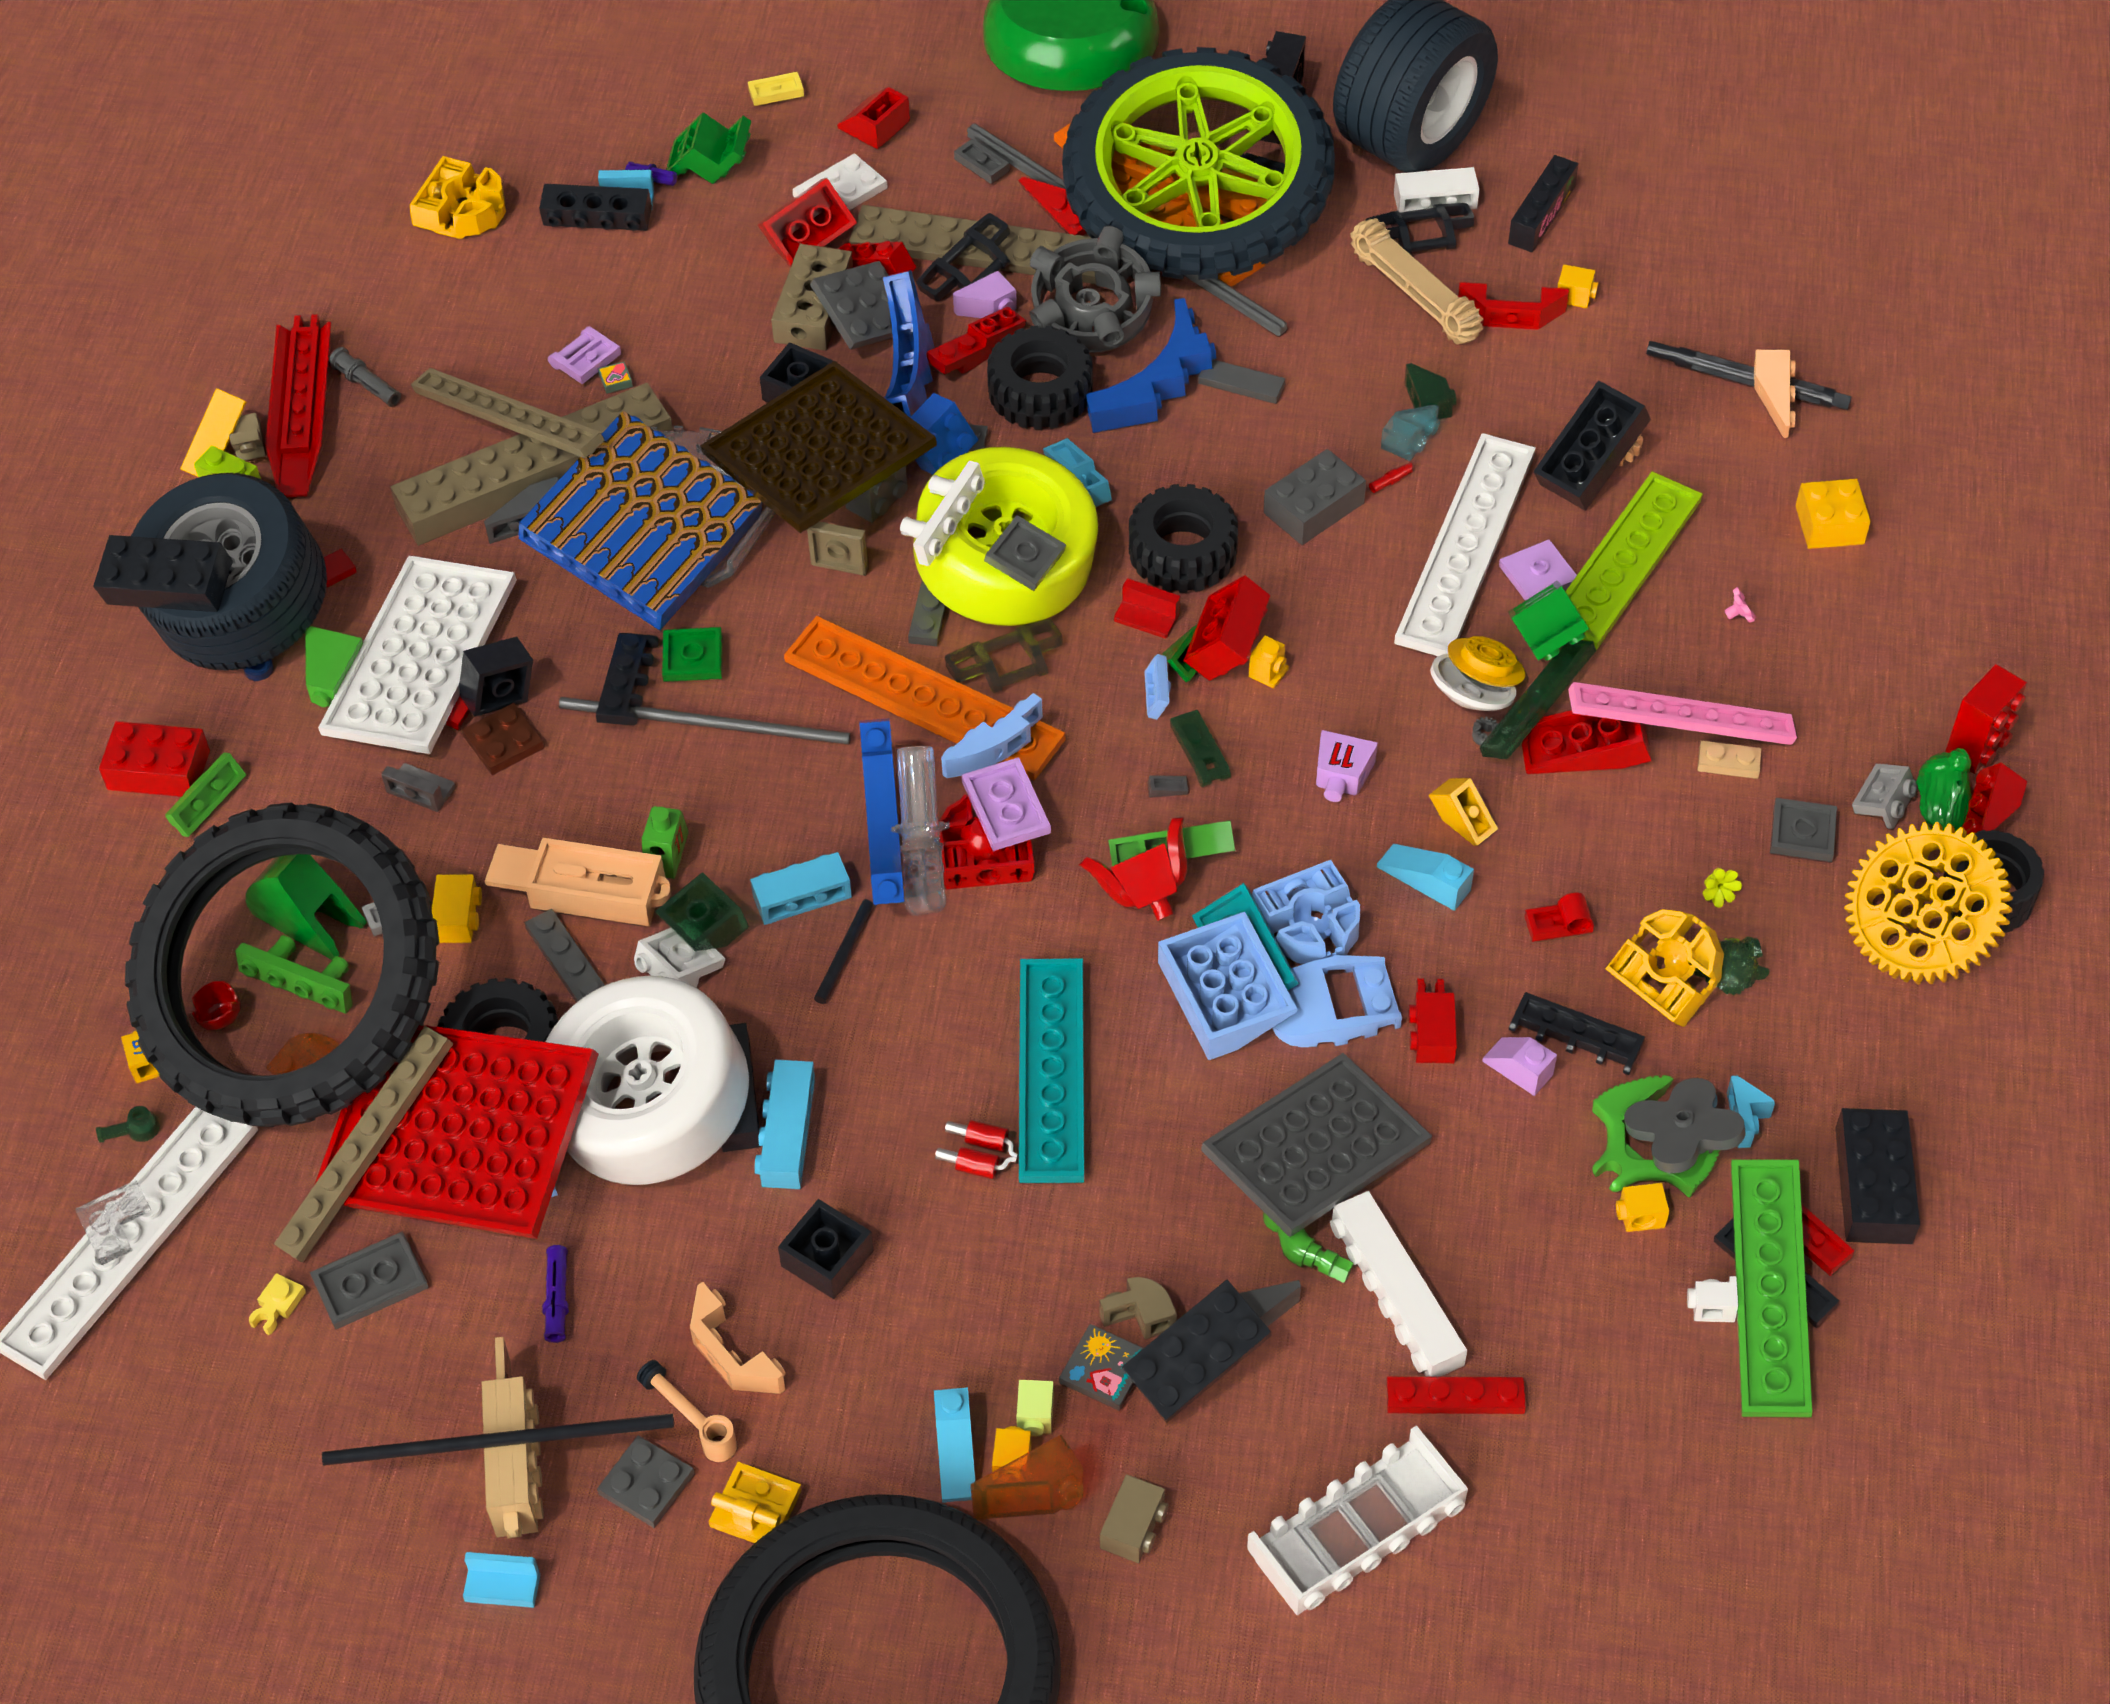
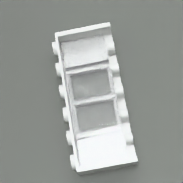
M1416 1425L1411 1429L1409 1442L1399 1448L1394 1443L1389 1444L1383 1450L1382 1459L1372 1466H1369L1366 1461L1361 1462L1355 1468L1352 1479L1344 1484H1341L1338 1479L1332 1481L1327 1486L1326 1495L1315 1503L1310 1497L1304 1499L1299 1504V1511L1295 1516L1287 1521L1282 1516L1276 1517L1271 1522L1270 1532L1259 1538L1255 1531L1248 1534L1247 1549L1294 1613L1299 1615L1306 1609L1312 1610L1319 1606L1325 1597L1335 1590L1338 1592L1345 1589L1351 1584L1353 1577L1360 1572L1368 1573L1375 1569L1381 1563L1382 1558L1389 1553L1397 1554L1407 1547L1410 1539L1419 1533L1421 1536H1424L1431 1532L1438 1522L1447 1516L1453 1517L1465 1507L1468 1488Z

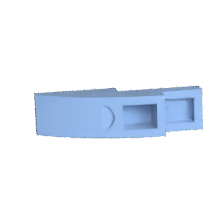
M1032 693L1027 699L1019 701L1014 710L1007 716L998 719L993 727L982 722L975 729H970L960 742L954 747H949L941 757L943 776L946 778L962 776V774L994 765L1031 742L1030 728L1043 718L1042 699Z

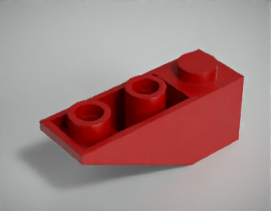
M903 242L845 243L838 248L840 250L852 251L853 268L880 261L889 276L910 270L913 272L916 269V265Z
M2002 762L1980 770L1976 777L1972 798L1968 804L1967 816L1962 825V828L1967 832L1966 835L1971 832L1991 831L1997 828L2021 806L2028 781Z

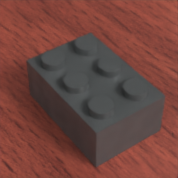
M1326 449L1265 490L1263 513L1298 543L1304 545L1364 504L1366 480L1329 449Z

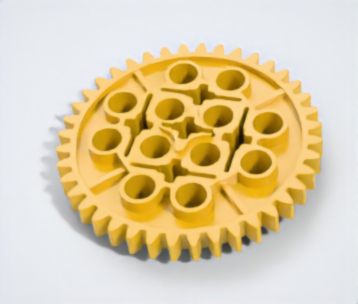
M1923 822L1920 831L1913 824H1910L1908 834L1901 828H1898V838L1895 839L1888 833L1886 834L1888 842L1886 845L1876 841L1878 851L1874 852L1869 849L1866 851L1870 859L1869 861L1859 859L1858 862L1863 867V870L1852 871L1858 880L1848 882V885L1854 892L1846 893L1845 897L1853 903L1844 906V909L1852 914L1845 918L1849 925H1854L1848 930L1852 936H1858L1853 942L1857 947H1862L1860 953L1863 956H1870L1868 961L1872 965L1879 964L1878 969L1883 973L1889 970V975L1894 979L1901 973V979L1904 982H1908L1913 976L1914 982L1921 984L1925 976L1926 981L1931 985L1934 983L1935 976H1938L1943 983L1947 980V973L1958 979V969L1962 968L1966 973H1970L1969 963L1973 962L1975 965L1981 966L1978 956L1983 955L1988 958L1991 956L1987 947L1998 948L1999 944L1995 941L1994 937L2005 936V933L1999 926L2010 924V921L2003 914L2012 912L2013 909L2005 904V902L2013 900V896L2005 892L2012 885L2008 880H2003L2008 876V872L2005 869H1999L2003 862L1999 858H1994L1996 853L1992 848L1986 849L1987 843L1983 839L1977 842L1978 837L1973 832L1966 836L1967 832L1962 827L1955 832V828L1949 823L1943 831L1939 822H1935L1932 830L1926 822ZM1939 849L1941 851L1940 856L1933 861H1929L1928 855L1930 852ZM1969 861V866L1965 871L1956 872L1957 865L1960 862ZM1898 866L1899 869L1895 876L1886 877L1889 868ZM1946 871L1951 878L1940 876L1938 879L1932 872L1943 873ZM1919 878H1927L1924 887L1914 889L1915 882ZM1895 889H1905L1904 894H1894ZM1955 889L1956 892L1953 898L1946 901L1943 900L1942 897L1945 891ZM1879 894H1885L1884 901L1874 906L1873 899ZM1931 900H1933V903L1931 905L1925 904L1923 906V903L1925 901L1930 902ZM1976 901H1984V907L1980 911L1971 912V907ZM1912 905V913L1907 917H1901L1902 909ZM1959 910L1963 913L1961 917L1955 916L1954 919L1950 916L1952 912L1958 913ZM1942 917L1941 924L1937 928H1929V923L1933 918ZM1918 927L1925 935L1921 933L1910 935L1905 928L1916 929ZM1966 928L1971 930L1967 939L1961 941L1957 939L1961 930ZM1899 933L1900 937L1897 943L1887 945L1888 938L1892 934ZM1928 945L1925 955L1922 957L1915 956L1918 947Z

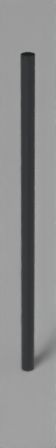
M671 1413L322 1452L323 1466L673 1428L674 1415Z

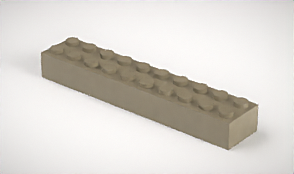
M648 383L562 417L600 431L602 434L619 414L625 411L631 416L638 417L643 424L654 431L663 433L668 440L674 441L671 417ZM518 434L394 484L390 488L396 510L419 546L490 517L531 484L558 477L559 480L580 456L523 434Z

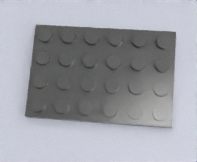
M1342 1053L1204 1141L1201 1151L1275 1224L1291 1237L1332 1210L1335 1205L1344 1202L1429 1145L1432 1135L1351 1059Z

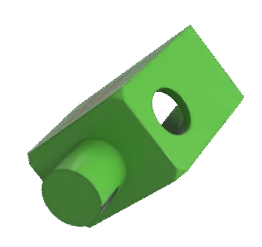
M654 806L651 808L642 836V852L660 855L659 848H662L665 852L664 855H661L665 878L675 879L689 833L681 810Z

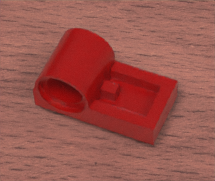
M1582 893L1566 894L1559 899L1557 905L1525 910L1524 917L1532 942L1593 932L1594 923L1585 896Z

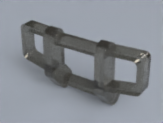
M1051 619L1016 627L1015 631L982 643L977 641L945 656L946 668L957 682L985 674L990 689L993 693L1002 691L1004 686L1037 674L1039 677L1048 674V667L1042 653L1062 646V633ZM1049 632L1052 635L1037 642L1033 635ZM1019 642L1031 658L1032 664L999 676L988 653ZM971 657L976 661V664L961 669L955 665Z

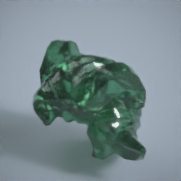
M1747 936L1740 941V939L1731 937L1719 941L1724 952L1722 978L1716 987L1723 990L1725 994L1739 995L1744 989L1752 987L1755 980L1765 979L1769 975L1770 970L1768 968L1758 965L1757 959L1763 956L1758 938ZM1698 968L1693 973L1698 977H1704L1706 982H1709L1711 979Z

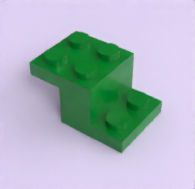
M702 112L674 139L666 170L674 171L678 176L680 174L684 175L690 169L711 184H714L720 177L724 178L729 173L731 167L735 163L739 164L745 157V144L751 136L749 132L751 120L743 115L728 129Z
M1555 581L1508 611L1511 619L1538 661L1542 658L1545 661L1552 659L1561 652L1559 650L1561 646L1568 642L1570 645L1579 642L1586 637L1584 632L1589 630L1587 624L1558 581Z

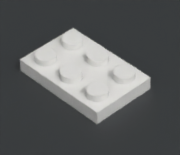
M854 153L793 188V197H797L819 180L828 178L850 211L886 190L887 180Z

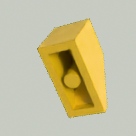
M1449 778L1429 794L1441 819L1473 846H1478L1498 829L1471 778Z

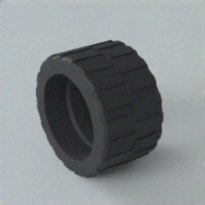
M1999 830L1977 831V833H1974L1978 837L1977 842L1983 839L1987 843L1986 849L1992 848L1995 851L1996 855L1994 858H1999L2003 862L1999 869H2005L2008 872L2006 879L2017 890L2010 893L2013 896V900L2005 902V904L2013 909L2011 913L2003 914L2010 921V924L1999 926L2003 932L2007 933L2015 928H2019L2030 917L2043 884V863L2032 846H2029L2023 839L2013 836V834L1999 832ZM1969 861L1960 862L1957 865L1956 872L1965 871L1969 866ZM1944 871L1943 877H1946V876H1947V877L1951 878V877L1948 875V873H1947L1946 871ZM1955 889L1945 891L1942 897L1943 900L1946 901L1953 898L1956 892ZM1976 901L1971 907V912L1980 911L1984 907V901ZM1959 910L1958 913L1952 912L1951 916L1954 919L1955 916L1961 917L1963 913Z

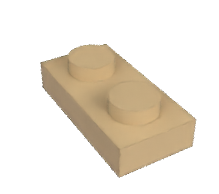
M1701 740L1697 771L1758 779L1761 748Z

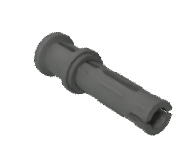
M344 347L337 348L331 354L328 362L330 368L341 371L345 374V378L348 381L361 384L390 407L399 403L401 393L369 371L363 360L352 357Z

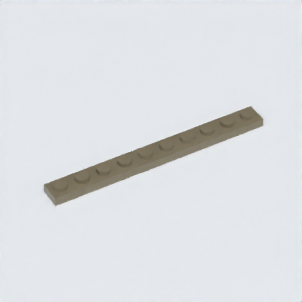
M429 368L411 384L417 394L582 458H586L594 453L596 448L605 441L600 431L433 368Z

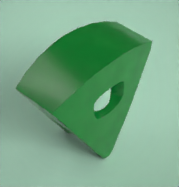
M296 854L274 858L245 893L247 907L254 916L331 960L335 956L339 957V951L334 940L315 918L314 914L322 912L347 926L363 928L367 924L366 919L341 888L311 855Z

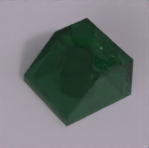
M703 872L655 911L694 951L726 947L749 928L741 908Z

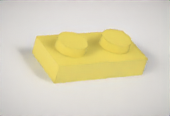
M798 72L748 82V90L754 106L804 96V89Z

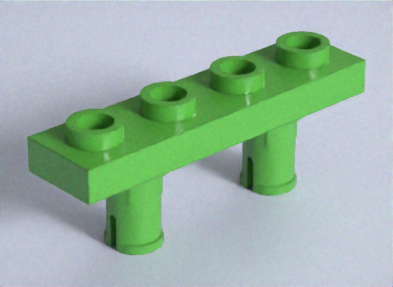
M284 935L279 938L268 952L243 942L235 950L239 972L247 977H254L269 983L275 988H282L301 998H307L322 1004L328 1009H335L345 1014L353 1006L350 984L340 981L349 971L348 962L341 957L335 956L321 973L286 960L295 951L296 947H294L295 942L290 937Z

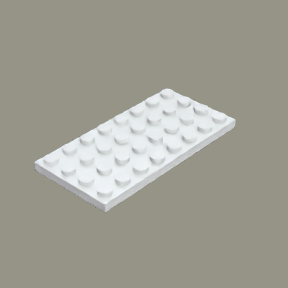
M408 556L364 639L360 651L318 727L321 735L431 754L460 695L459 683L463 651L485 645L517 581L515 573Z

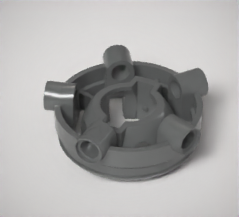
M1113 226L1102 228L1099 238L1073 241L1054 251L1040 246L1035 250L1030 260V267L1036 270L1031 286L1034 309L1029 311L1030 318L1034 326L1038 325V328L1053 326L1054 330L1059 331L1061 328L1068 331L1069 336L1075 335L1081 340V344L1083 343L1088 348L1089 353L1115 349L1132 340L1146 325L1151 313L1153 297L1161 296L1160 272H1150L1144 259L1132 248L1122 244L1124 240L1123 232ZM1094 271L1096 286L1113 290L1119 301L1114 306L1105 302L1089 306L1075 301L1071 295L1083 289L1082 274L1084 272ZM1129 276L1135 279L1137 312L1135 314H1132L1133 300L1130 286L1126 281ZM1056 288L1054 300L1050 298L1043 303L1047 291L1052 293Z

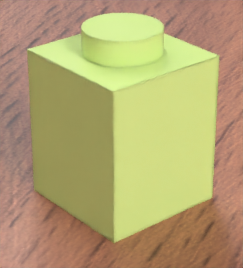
M1019 1380L1016 1415L1017 1427L1025 1431H1031V1436H1040L1043 1433L1051 1434L1054 1400L1053 1381Z

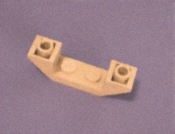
M701 1282L697 1285L690 1324L693 1344L732 1390L775 1394L784 1392L783 1376L786 1373L782 1365L775 1358L770 1360L762 1351L743 1365L741 1359L733 1350L728 1352L722 1345L724 1344L723 1339L715 1328L726 1320L723 1309L726 1303L716 1289L711 1291L704 1282Z

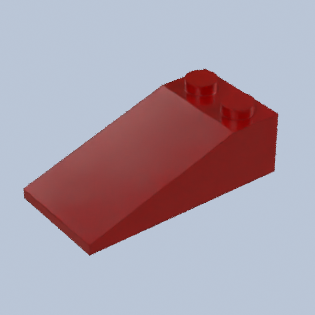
M1572 710L1519 723L1527 774L1623 769L1652 761L1646 726L1643 723L1575 714Z

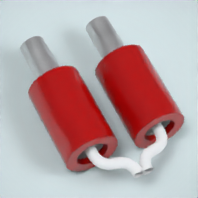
M970 1120L968 1126L947 1121L945 1132L965 1136L966 1144L1004 1152L1008 1144V1152L1012 1157L1007 1158L1002 1165H999L1000 1157L998 1155L961 1147L959 1152L938 1148L935 1156L936 1159L955 1163V1170L994 1179L998 1170L1005 1169L1010 1162H1016L1018 1154L1013 1152V1143L1008 1139L1009 1129Z

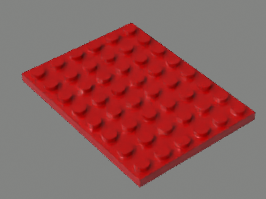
M419 1025L411 1039L412 1043L424 1026H427L450 1040L453 1046L342 1206L537 1239L599 1053L590 1048ZM395 1062L385 1073L386 1078L369 1093H362L353 1099L352 1105L341 1110L316 1182L399 1064L398 1062Z

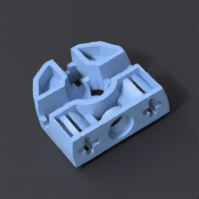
M1331 860L1253 889L1252 895L1273 935L1278 932L1275 939L1284 956L1296 963L1305 964L1335 955H1347L1349 950L1358 941L1360 904L1357 900L1353 901L1350 897L1348 885ZM1311 911L1322 913L1321 919L1311 916ZM1327 937H1330L1336 947L1335 952L1332 954L1330 951L1326 952L1323 940Z

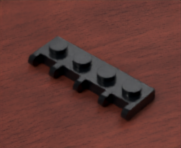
M632 633L618 634L596 711L597 723L632 726L637 724L638 716L635 713L629 712L631 706L640 707L643 703V697L635 694L637 686H646L648 684L649 677L646 674H640L642 665L651 666L654 663V656L646 653L647 647H658L660 640L657 636Z
M1527 992L1524 993L1509 1026V1030L1515 1032L1519 1025L1538 1032L1535 1040L1542 1042L1545 1035L1568 1043L1565 1052L1571 1054L1575 1046L1597 1054L1596 1063L1600 1065L1603 1064L1605 1058L1624 1064L1623 1073L1626 1075H1630L1645 1039V1036Z

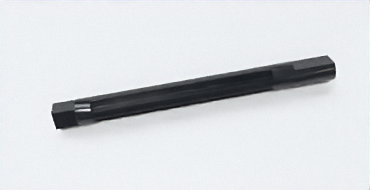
M1649 341L1646 354L1649 356L1674 362L1676 366L1754 387L1753 366L1681 346L1680 348H1675ZM1790 377V385L1795 386V399L1827 408L1832 406L1848 411L1852 396L1838 393L1836 389Z

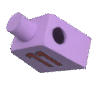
M1322 730L1316 785L1325 789L1324 797L1327 800L1339 802L1342 799L1343 793L1350 795L1359 793L1375 765L1377 742Z

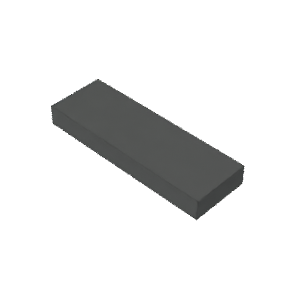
M1212 360L1213 369L1201 370L1198 376V384L1277 404L1285 386V378L1217 360Z

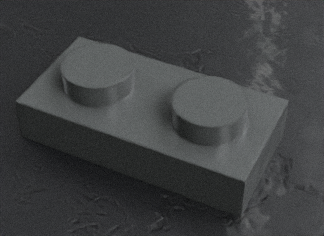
M973 138L954 151V159L990 184L1010 171L1009 162Z

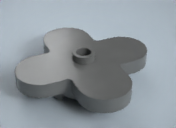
M1689 1078L1679 1082L1673 1088L1671 1096L1666 1102L1643 1100L1634 1103L1626 1110L1624 1115L1628 1134L1637 1140L1653 1142L1651 1148L1653 1162L1658 1169L1667 1173H1680L1690 1169L1696 1163L1698 1156L1707 1150L1710 1154L1714 1150L1732 1149L1744 1140L1746 1134L1742 1116L1732 1110L1716 1108V1089L1711 1082L1702 1078Z

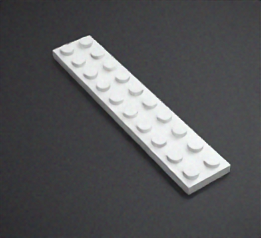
M1484 433L1481 434L1397 630L1394 644L1440 656L1448 653V645L1451 641L1459 639L1533 461L1536 447Z
M195 1107L0 1332V1353L47 1380L258 1131L257 1126L231 1122Z

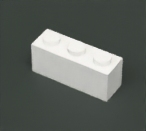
M1474 167L1395 173L1394 197L1397 210L1400 213L1433 208V205L1453 203H1467L1470 209H1477L1479 185Z

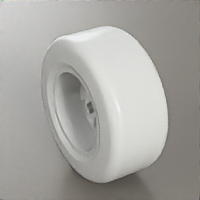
M638 976L602 986L574 1004L560 1018L545 1041L548 1043L590 1048L599 1053L567 1151L587 1171L610 1182L627 1185H648L667 1181L693 1170L721 1148L735 1130L744 1111L749 1089V1072L744 1051L717 1005L706 994L686 982L663 976ZM653 1052H670L660 1062L650 1059ZM680 1067L674 1081L671 1084L665 1083V1074L672 1069ZM615 1076L621 1077L620 1086L606 1092L612 1079ZM624 1098L635 1100L633 1108L614 1109Z

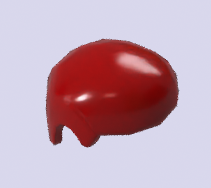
M224 980L212 981L203 985L192 997L195 1011L192 1012L193 1017L198 1025L210 1031L221 1030L234 1023L241 1009L239 996L234 988Z

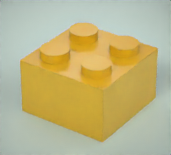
M1858 479L1801 483L1795 506L1808 549L1865 544L1871 521Z

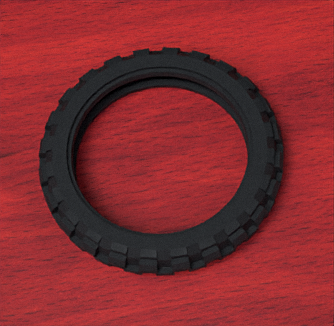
M292 802L270 804L265 809L256 811L249 809L230 816L227 823L219 827L213 825L193 839L195 841L188 850L185 852L180 850L164 868L167 873L158 885H152L142 903L146 907L140 921L134 922L129 940V945L132 946L131 958L125 963V986L129 988L130 1001H127L126 1005L131 1026L136 1028L139 1036L138 1044L147 1061L153 1064L158 1071L159 1077L174 1092L185 1098L188 1103L209 1114L231 1122L260 1127H274L275 1125L293 1126L312 1122L316 1117L324 1114L332 1115L352 1105L353 1099L364 1092L369 1093L386 1078L385 1073L395 1062L400 1063L412 1046L411 1039L418 1026H423L431 1006L428 1000L432 986H436L439 961L436 960V946L439 945L437 920L433 918L430 907L432 901L424 882L420 880L414 870L415 866L401 849L373 826L349 813L310 803L307 805H295ZM307 854L325 857L343 864L360 879L370 893L379 914L383 933L382 971L377 990L364 1017L352 1033L333 1051L320 1060L298 1070L279 1075L261 1076L239 1073L225 1067L197 1039L187 1018L182 998L181 971L184 952L199 915L212 897L226 883L244 870L263 861L285 855Z

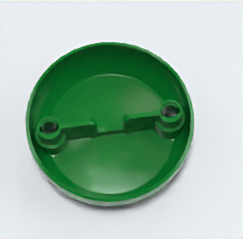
M989 0L984 13L983 38L986 52L991 61L1002 72L1015 80L1043 89L1079 91L1102 87V82L1118 70L1126 72L1130 70L1131 63L1147 56L1152 57L1158 45L1159 22L1157 8L1153 0Z

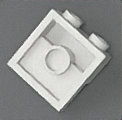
M683 922L639 940L634 962L636 968L641 973L647 972L651 976L674 978L697 987L700 977L723 968L725 957L687 922Z

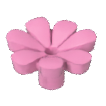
M1736 587L1733 590L1734 605L1724 610L1727 617L1731 620L1741 615L1749 623L1754 622L1756 615L1744 601V594Z

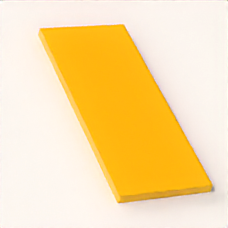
M216 388L180 468L181 470L198 477L194 463L211 446L223 451L226 450L230 441L229 434H233L247 401Z

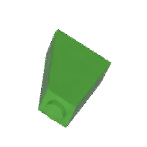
M310 626L305 631L306 687L312 703L320 707L330 706L360 651L363 641L360 637Z

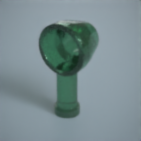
M136 1106L129 1111L126 1122L106 1127H96V1134L99 1143L124 1135H129L135 1141L145 1142L157 1135L160 1123L152 1111L144 1106Z

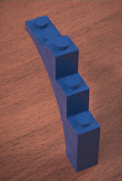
M910 270L883 277L893 334V370L890 386L884 398L909 417L927 400L924 385L932 382L933 378L926 354L927 351L935 348L929 323L924 321L913 274Z
M1185 298L1174 300V330L1168 344L1152 363L1124 382L1107 389L1086 394L1088 416L1093 433L1158 421L1157 409H1162L1161 400L1186 396L1185 384H1189V375L1200 374L1201 370L1213 369L1212 360L1216 359L1214 343H1209L1206 333L1199 334L1198 326L1193 327V324H1195L1194 312L1192 308H1187Z

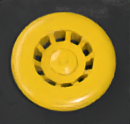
M1472 636L1455 639L1448 645L1447 652L1452 663L1461 672L1481 683L1496 687H1512L1520 684L1525 678V670L1516 659L1515 654L1504 644L1483 636Z

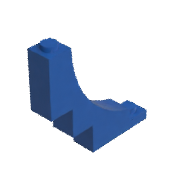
M890 718L861 720L859 725L873 905L904 902V888Z

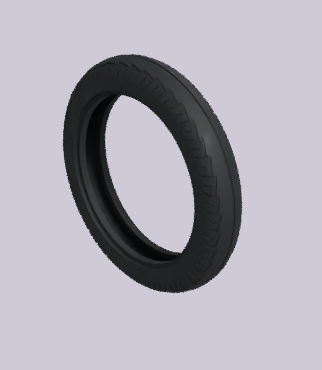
M863 1495L824 1503L793 1516L761 1537L733 1565L715 1592L700 1629L695 1653L694 1696L696 1704H751L749 1670L752 1654L764 1624L784 1597L810 1576L840 1562L869 1556H897L923 1561L952 1574L966 1584L989 1609L1001 1632L1007 1652L1005 1682L997 1704H1057L1061 1678L1060 1645L1055 1620L1039 1582L1021 1556L995 1531L972 1516L935 1501L904 1495Z

